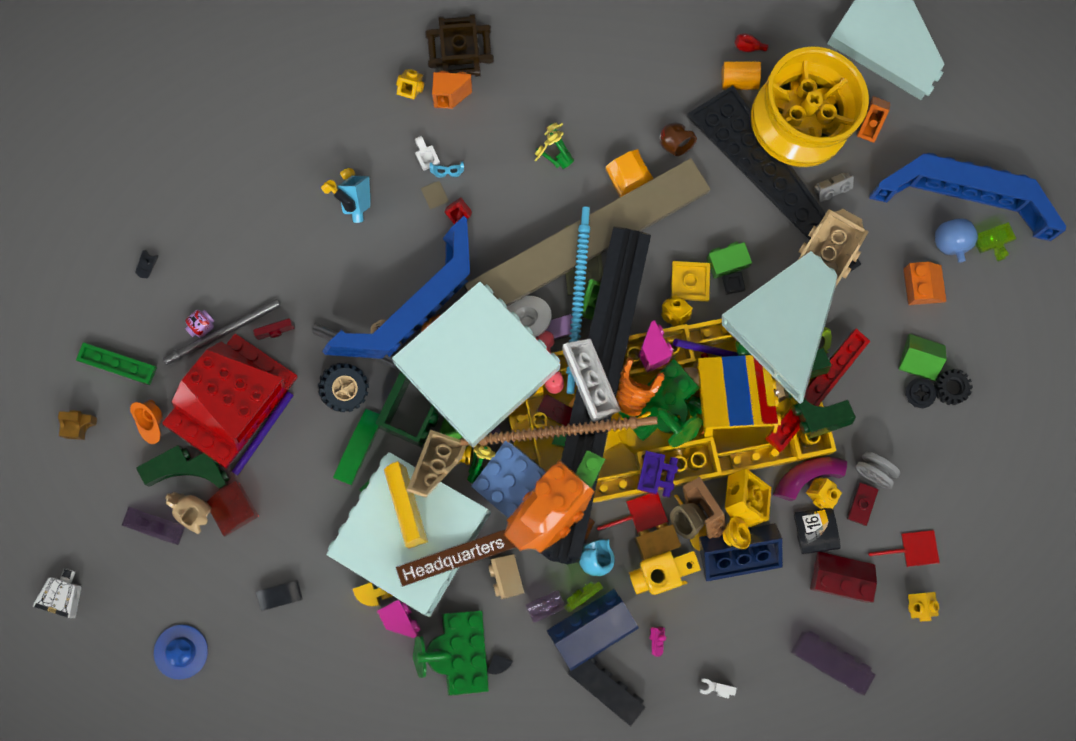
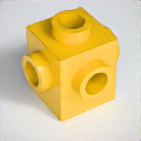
M412 69L405 70L397 78V95L415 99L419 92L422 93L424 88L423 74H419L416 70Z
M674 295L671 299L668 298L663 302L661 316L667 323L673 326L684 325L691 319L693 308L686 300Z
M815 478L806 494L818 508L833 509L838 503L842 492L828 478Z
M935 592L908 594V610L911 618H919V621L923 622L932 621L931 617L939 616V603L936 600Z

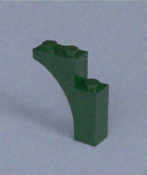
M179 445L136 467L144 485L149 487L162 480L185 475L207 479L221 490L230 487L228 484L230 478L225 470H221L219 463L204 453L189 460L191 458L187 448L183 449Z

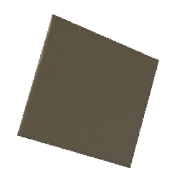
M440 181L421 188L430 210L449 202Z

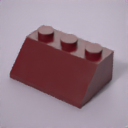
M817 552L810 590L860 602L874 603L877 587L875 564Z

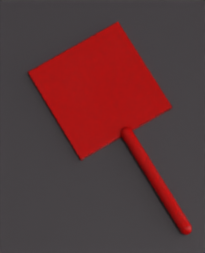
M658 492L657 494L649 493L626 501L631 516L599 526L597 530L600 531L632 519L636 531L639 533L668 522Z
M934 530L901 534L903 549L868 553L869 556L904 552L907 567L940 563Z

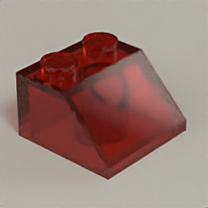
M237 481L222 488L207 501L212 507L210 513L224 537L259 517L242 485Z

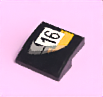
M832 508L794 513L798 531L797 538L802 554L841 548L837 522Z

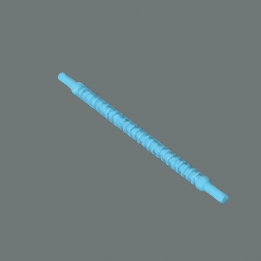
M582 207L581 225L578 228L580 233L578 237L580 239L577 241L580 244L577 245L579 248L577 250L578 255H576V258H578L576 263L578 265L575 266L577 269L575 274L577 276L574 277L576 279L574 281L576 286L573 287L575 290L573 295L575 297L572 298L575 302L572 303L574 306L572 311L574 312L571 313V316H573L571 321L573 323L570 324L572 327L570 332L572 334L569 335L571 338L569 343L580 341L581 335L579 333L582 332L580 330L582 327L580 323L583 320L580 318L583 316L581 313L583 308L581 307L584 306L582 303L584 301L582 296L585 295L583 292L585 287L583 286L586 284L584 282L586 280L584 275L587 274L584 270L587 269V266H585L587 261L585 259L588 258L586 255L588 251L586 249L589 248L587 245L589 240L587 239L590 237L588 235L590 233L589 207ZM568 366L566 368V373L568 374L566 393L574 394L575 380Z

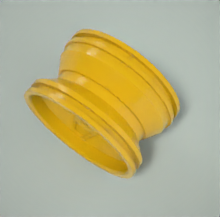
M803 47L793 50L777 62L767 82L762 86L754 99L751 109V124L754 134L766 152L785 164L797 167H811L825 163L837 154L847 138L863 122L869 105L867 85L858 68L849 59L836 51L823 47ZM790 82V90L781 88ZM835 104H837L839 115L837 114V109L834 106ZM822 133L828 135V137H821Z

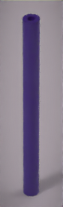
M288 391L231 472L237 476L240 474L294 395Z

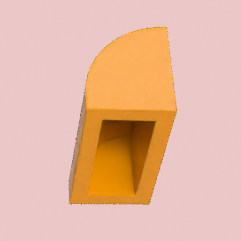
M761 62L723 63L721 69L722 90H726L732 85L736 90H759Z

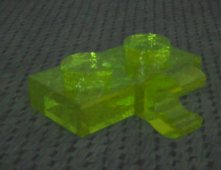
M1009 222L978 233L976 246L980 254L994 249L997 261H1001L1009 256L1004 245L1015 241L1017 238Z
M591 581L582 588L584 590L583 593L579 589L573 592L572 596L566 599L568 604L564 607L569 613L576 607L581 606L587 602V599L603 589L600 582L598 581L593 584Z

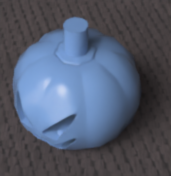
M963 218L944 222L935 232L937 248L946 255H957L959 263L966 261L964 253L971 250L978 240V232L972 222Z

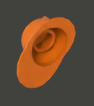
M148 400L144 403H132L130 412L141 437L149 444L158 443L161 435L159 424L163 418L161 409L153 400Z

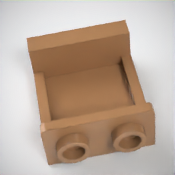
M698 477L683 486L685 503H700L709 517L705 520L707 537L709 539L717 538L726 529L725 516L702 479Z

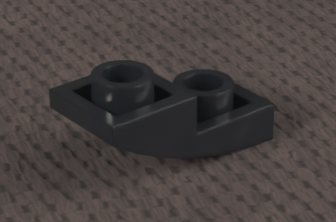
M298 580L256 592L261 611L303 599Z

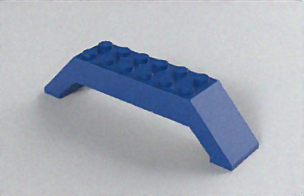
M924 153L881 181L869 196V199L887 203L895 194L908 187H914L1016 211L1032 230L1033 237L1052 241L1066 231L1065 223L1036 179L1029 178L1027 175L1011 174L1007 170H993L989 166H976L972 162H959L951 157H938L934 153Z
M463 216L443 237V240L446 242L445 266L373 334L344 333L341 330L326 344L322 352L325 355L377 359H383L386 355L390 357L401 346L399 342L404 344L415 331L421 328L428 318L430 319L468 282L466 278L470 274L467 218Z

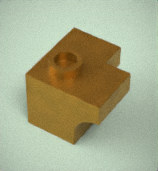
M69 410V412L59 411V436L65 439L85 440L87 429L91 426H96L97 418L92 415L81 414V411Z

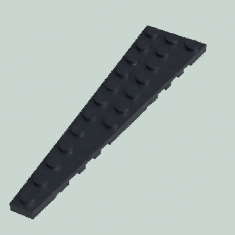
M732 85L689 112L687 117L810 240L811 237L808 236L813 226L818 227L825 216V212L792 166L775 159L760 145L752 129L751 110L735 87ZM859 259L856 262L851 261L848 266L851 268L850 272L861 265Z

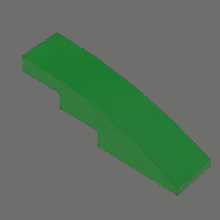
M365 409L333 476L334 479L351 486L353 485L359 468L361 469L367 452H369L379 427L376 425V421L380 414Z

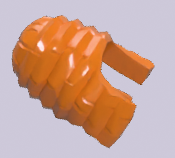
M629 357L623 366L624 370L621 372V383L618 386L619 390L617 391L618 397L616 400L621 412L629 416L641 415L642 409L646 407V403L650 401V398L654 397L655 393L658 392L665 375L663 372H658L650 386L638 383L630 376L633 358Z

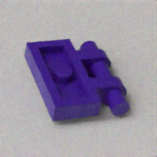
M645 451L637 490L657 494L658 487L664 488L662 496L670 498L671 490H674L675 486L673 484L674 476L678 472V458L670 457V462L667 464L664 463L665 455ZM662 470L667 471L665 481L660 480Z

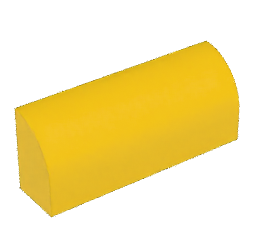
M398 461L385 467L384 473L405 547L410 549L428 541L414 493L407 491L410 483L407 468Z

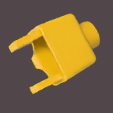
M671 551L641 561L639 569L628 573L636 595L646 591L651 595H657L687 584V581H681L680 577L700 571L701 569L694 551L673 558ZM688 562L692 564L691 569L687 568ZM657 569L663 573L664 578L661 583L652 581L651 573L653 570Z

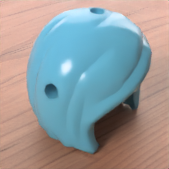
M599 539L583 545L579 564L585 573L592 576H603L612 570L615 557L610 548L609 539Z

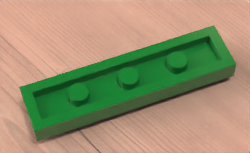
M84 342L76 358L78 362L147 385L151 384L157 369L156 366Z

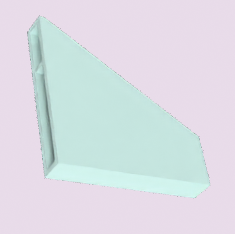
M855 0L827 43L920 100L925 95H930L934 89L932 85L934 80L938 82L944 73L941 71L944 62L913 0Z
M812 251L722 314V326L800 404L805 397L837 282L835 270L829 268L822 258L815 255Z

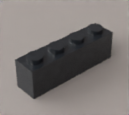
M591 658L572 671L569 670L567 673L629 726L635 722L645 709V706L642 704L644 700L635 693L633 696L626 691L628 687L620 680L617 683L612 680L613 674L603 667L600 670L595 665L597 663L595 659Z

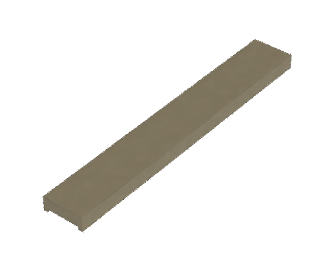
M691 158L590 214V233L588 234L590 237L587 239L589 240L587 244L589 248L586 249L588 251V254H586L588 258L585 260L589 261L609 249L614 226L642 231L708 194L711 189ZM581 220L466 283L464 286L465 290L468 292L479 282L484 286L487 284L493 290V295L497 299L501 298L509 306L575 269V266L578 265L576 263V260H578L576 255H578L577 250L579 249L577 245L580 244L577 240L580 239L578 237V234H580L578 228L581 225Z

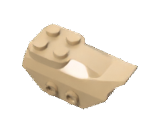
M828 209L818 227L813 226L808 236L811 239L808 244L804 242L799 250L801 256L799 259L810 251L820 256L829 268L835 270L837 286L841 278L846 279L851 268L848 266L851 261L856 262L861 254L859 248L869 231L864 229L861 218L845 209L835 212Z

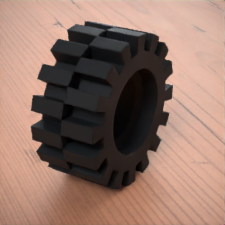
M957 369L947 370L937 377V382L934 383L938 393L936 397L941 398L942 403L947 402L946 405H957L967 400L968 396L972 393L970 389L973 388V385H970L971 379L968 380L966 378L968 377L967 373L962 374L963 371H957ZM954 380L959 384L960 390L957 394L948 392L946 387L948 381Z

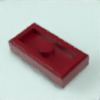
M288 318L256 328L253 332L255 337L261 340L268 337L277 338L282 335L281 333L293 330L295 327L291 319Z
M545 394L537 412H542L549 419L560 425L564 424L567 426L570 422L573 408Z
M860 482L847 520L867 526L879 489Z

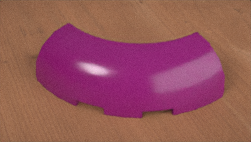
M817 457L803 461L782 477L773 495L788 501L796 500L802 487L813 478L830 476L840 479L844 477L847 470V460L835 457Z

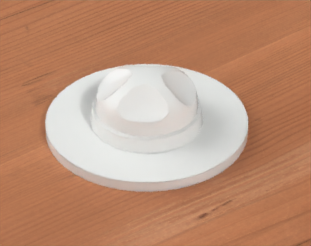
M525 296L506 307L510 313L513 311L520 318L519 322L523 326L527 325L532 330L534 337L544 333L551 323L552 314L550 307L539 297Z

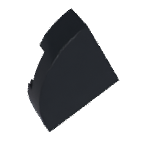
M494 654L487 673H503L511 666L513 661Z

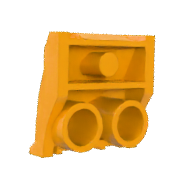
M638 149L625 153L605 167L620 197L653 180Z

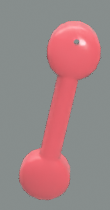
M545 331L535 338L542 340L547 346L546 350L551 354L550 348L555 343L554 336L550 331ZM559 371L544 383L547 391L557 394L563 390L564 380Z

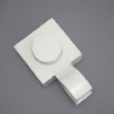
M422 136L415 138V143L419 149L418 152H415V155L422 170L429 169L431 162H433V165L440 164L433 146L427 147Z
M705 678L701 679L702 682L708 684L706 690L699 689V692L702 694L717 691V696L729 698V695L735 696L736 687L711 682Z

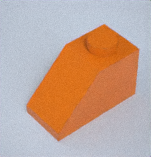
M872 97L857 137L875 143L890 111V102Z

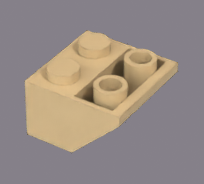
M514 554L491 559L492 564L488 565L491 577H496L497 584H493L496 596H501L502 600L524 594Z

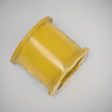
M542 412L535 413L532 417L533 427L539 429V427L545 428L547 416ZM536 417L544 418L543 425H541L540 423L537 425L535 424Z

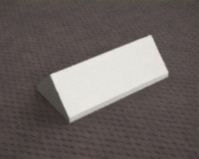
M591 339L565 343L562 351L591 421L595 422L620 412L621 410Z

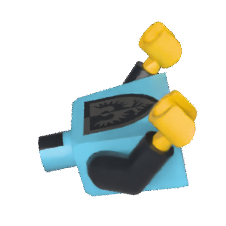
M347 168L340 172L341 177L345 181L338 185V189L333 180L325 182L321 189L326 194L331 191L334 193V197L341 202L343 213L352 214V221L354 223L363 222V212L371 205L369 176H354V170Z

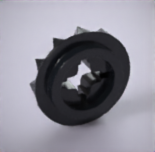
M917 378L908 384L905 396H907L908 403H911L916 408L923 409L934 403L936 389L929 380ZM919 388L921 392L928 393L922 396V399H920L919 395H914V393L919 391Z

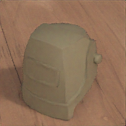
M695 503L678 505L670 514L671 523L674 525L675 531L685 539L695 538V535L699 533L707 519L703 510Z

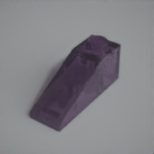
M128 507L122 526L179 545L185 529L183 525Z

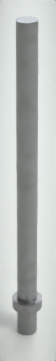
M275 300L178 351L174 350L173 354L163 358L166 365L176 360H182V357L280 307V304Z

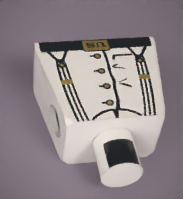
M64 568L60 579L49 577L33 607L67 618H75L81 593V586L72 583L75 571Z

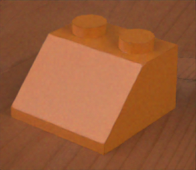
M932 262L909 263L904 268L908 305L947 302L941 265Z

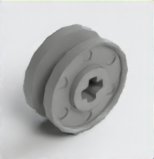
M868 451L862 455V459L866 463L858 462L855 466L856 470L865 478L887 489H891L894 485L891 478H898L901 474L900 470L891 462Z

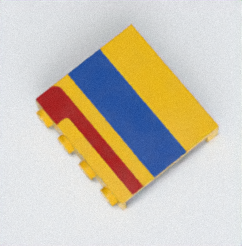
M752 355L698 358L697 371L704 437L712 436L713 429L771 426L773 427V433L777 432L778 425H781V415L776 411V408L779 406L778 396H774L776 379H772V375Z

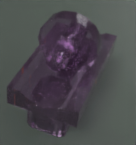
M558 590L526 604L533 623L566 609Z

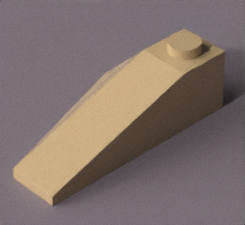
M430 430L407 491L427 497L462 459L467 445L461 446L459 439Z

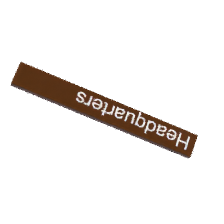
M504 529L396 567L401 586L404 587L516 548V546L504 536L506 531Z

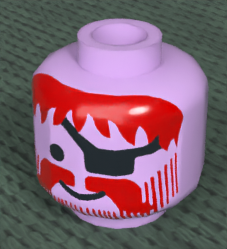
M196 310L186 318L185 323L187 327L185 329L192 337L196 335L199 338H203L214 328V320L205 310Z

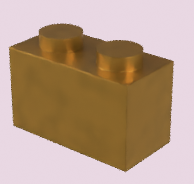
M666 522L656 526L657 530L650 532L647 529L638 533L639 537H636L635 541L642 560L681 547L673 524L668 526Z

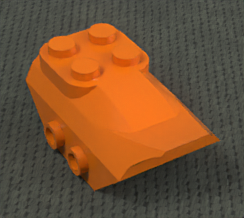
M559 459L536 482V487L532 492H528L523 497V502L507 519L508 524L504 536L520 551L536 549L541 553L560 540L561 537H566L574 522L577 523L584 516L583 512L586 510L594 490Z

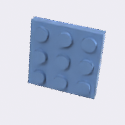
M505 441L471 487L509 518L523 502V497L528 492H532L536 487V482L547 471L513 443Z

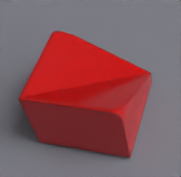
M462 198L447 206L444 211L453 224L457 223L463 216L468 219L472 214L471 209Z

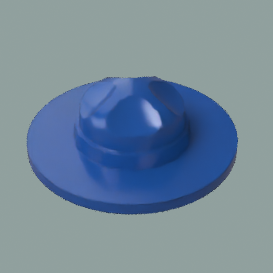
M176 625L168 628L159 636L154 647L156 666L165 676L172 679H187L196 675L203 668L208 657V645L205 637L199 630L188 625Z

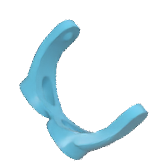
M461 161L460 165L450 167L436 166L431 162L430 172L436 177H445L447 174L452 177H458L464 172V161ZM443 169L445 170V172L438 173V170ZM457 169V172L451 173L450 170Z

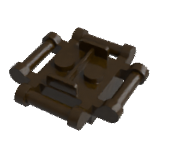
M475 14L454 18L438 17L439 29L425 31L429 50L428 67L437 68L443 66V71L449 73L466 72L475 75V77H481L479 63L490 64L494 62L490 44L491 26H476ZM477 34H482L483 55H479ZM436 37H440L442 58H436ZM474 64V68L449 70L448 66Z

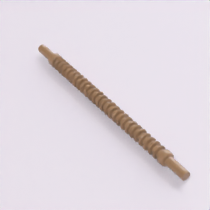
M632 416L629 419L625 417L624 420L619 418L618 421L607 419V422L601 420L600 423L598 421L595 423L590 421V424L584 422L583 425L579 422L578 425L573 423V426L562 424V427H559V425H556L555 428L553 426L550 428L545 426V429L539 427L538 430L536 428L533 430L528 428V431L525 429L520 431L518 429L517 432L512 430L511 433L509 431L503 433L501 431L500 434L495 432L494 435L490 432L478 444L485 446L488 443L492 445L493 442L498 444L499 441L501 443H504V441L509 443L510 440L513 442L518 440L520 442L521 439L526 441L527 438L529 440H532V438L537 440L538 437L543 439L544 436L548 439L549 436L554 438V435H557V437L563 435L565 437L566 434L571 436L572 433L574 435L580 433L582 435L583 432L588 434L589 431L593 434L594 431L599 433L600 430L602 432L608 430L610 432L611 429L616 431L617 428L619 430H622V428L627 430L628 427L637 429L638 426L658 424L657 416L644 418ZM460 438L461 446L470 445L464 438Z

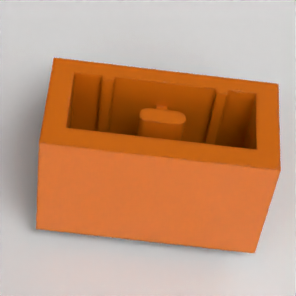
M447 71L433 73L432 96L434 108L453 109L472 93L471 74L466 72L449 73Z

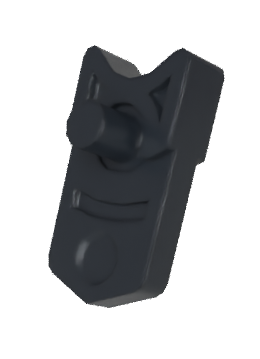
M143 250L135 273L140 278H149L158 255L151 256L147 250Z

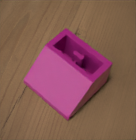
M655 320L651 322L638 355L647 373L668 364L672 357L671 353H673L670 343L665 342L663 338L664 331L661 325H657Z
M397 600L377 611L387 630L412 638L420 636L418 632L421 629L417 621L412 620L409 615L412 613L409 605L401 600Z

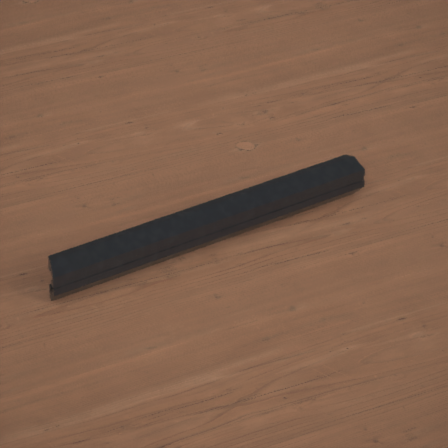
M614 226L588 339H591L616 398L651 234ZM578 387L569 422L570 426H573V423L578 425L579 422L582 425L584 422L590 424L591 421ZM612 415L598 420V422L600 423L601 420L607 422V419L611 421ZM600 430L599 433L594 431L593 434L591 431L588 434L583 432L582 435L580 433H577V435L572 433L571 436L567 434L561 461L576 474L587 450L603 458L608 430H605V432ZM598 476L592 486L594 492L586 510L583 512L584 516L577 523L574 522L566 537H561L560 540L541 552L548 560L567 565L580 562Z

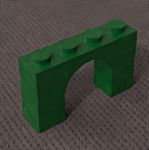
M824 348L817 351L810 379L828 373L831 368L830 360ZM784 388L787 399H790L793 404L792 411L801 422V431L807 435L808 439L852 425L855 421L856 416L848 400L827 407H818L809 403L804 398L800 404Z

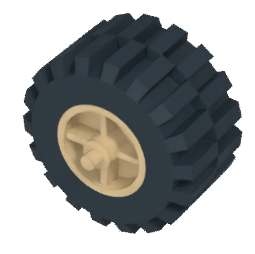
M348 363L333 364L330 368L325 369L323 375H320V382L318 383V393L323 403L332 410L344 413L345 411L351 412L353 409L361 407L360 404L365 402V396H368L369 393L367 391L369 383H367V377L363 374V371Z

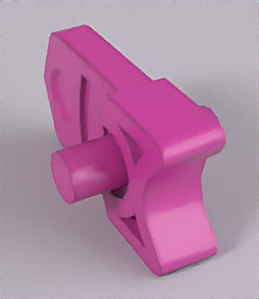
M651 627L649 639L652 640V655L660 657L663 654L664 641H666L665 628Z

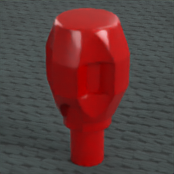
M739 34L735 40V47L744 52L758 50L766 52L768 49V44L760 43L758 39L750 34Z

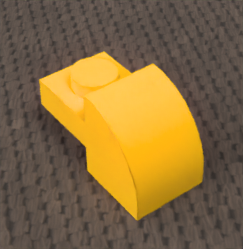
M373 583L353 589L357 600L367 606H380L379 597H382V600L393 597V595L381 588L375 589Z

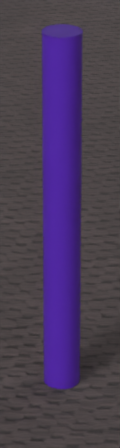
M677 338L673 341V345L676 347L721 357L738 356L737 352Z

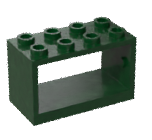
M400 371L376 421V425L385 432L418 447H422L426 442L431 426L435 427L438 421V410L433 405L431 406L417 437L406 433L403 429L390 426L410 384V380Z

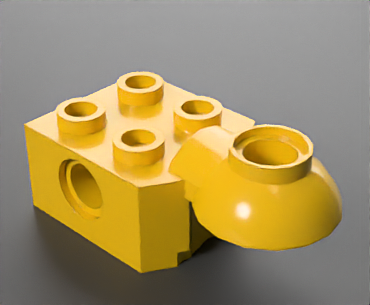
M746 468L728 476L725 510L730 518L726 529L723 530V539L727 545L738 549H746L750 545L751 536L748 527L768 521L770 514L772 487Z

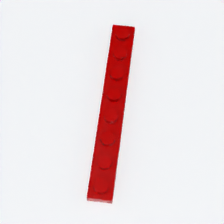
M857 328L854 329L829 359L831 363L829 372L815 377L810 382L804 398L809 403L819 406L869 344L870 340ZM792 406L781 418V425H778L777 432L773 433L772 429L765 438L779 452L784 450L800 430L801 422L798 416L794 415Z

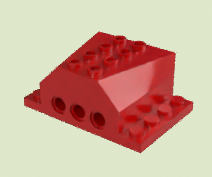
M235 333L227 344L219 342L208 348L184 376L172 400L174 409L162 424L227 469L298 377L295 373Z

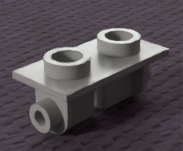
M843 172L831 178L832 184L828 179L817 183L814 191L816 194L819 193V202L829 200L838 194L853 189L854 176Z

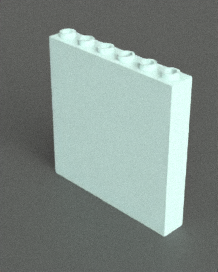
M481 282L477 283L392 357L393 363L472 448L560 370V359L554 353L550 354L546 350L547 346L540 339L537 340L533 336L532 330L527 325L523 326L519 322L520 318L513 311L510 313L506 309L507 305L501 298L497 299L493 295V290L487 284L484 286Z
M388 452L381 459L377 472H374L370 477L368 487L361 492L359 502L350 510L348 520L339 528V535L336 540L330 543L326 555L425 616L430 617L458 568L402 587L396 567L475 540L490 516L491 511L440 482L427 497L414 494L428 542L410 549L405 547L384 469L398 461L407 468L411 480L416 467Z

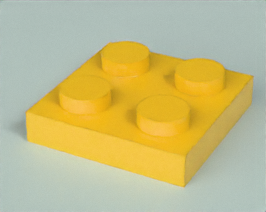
M672 261L671 298L677 295L681 299L688 301H709L710 263Z

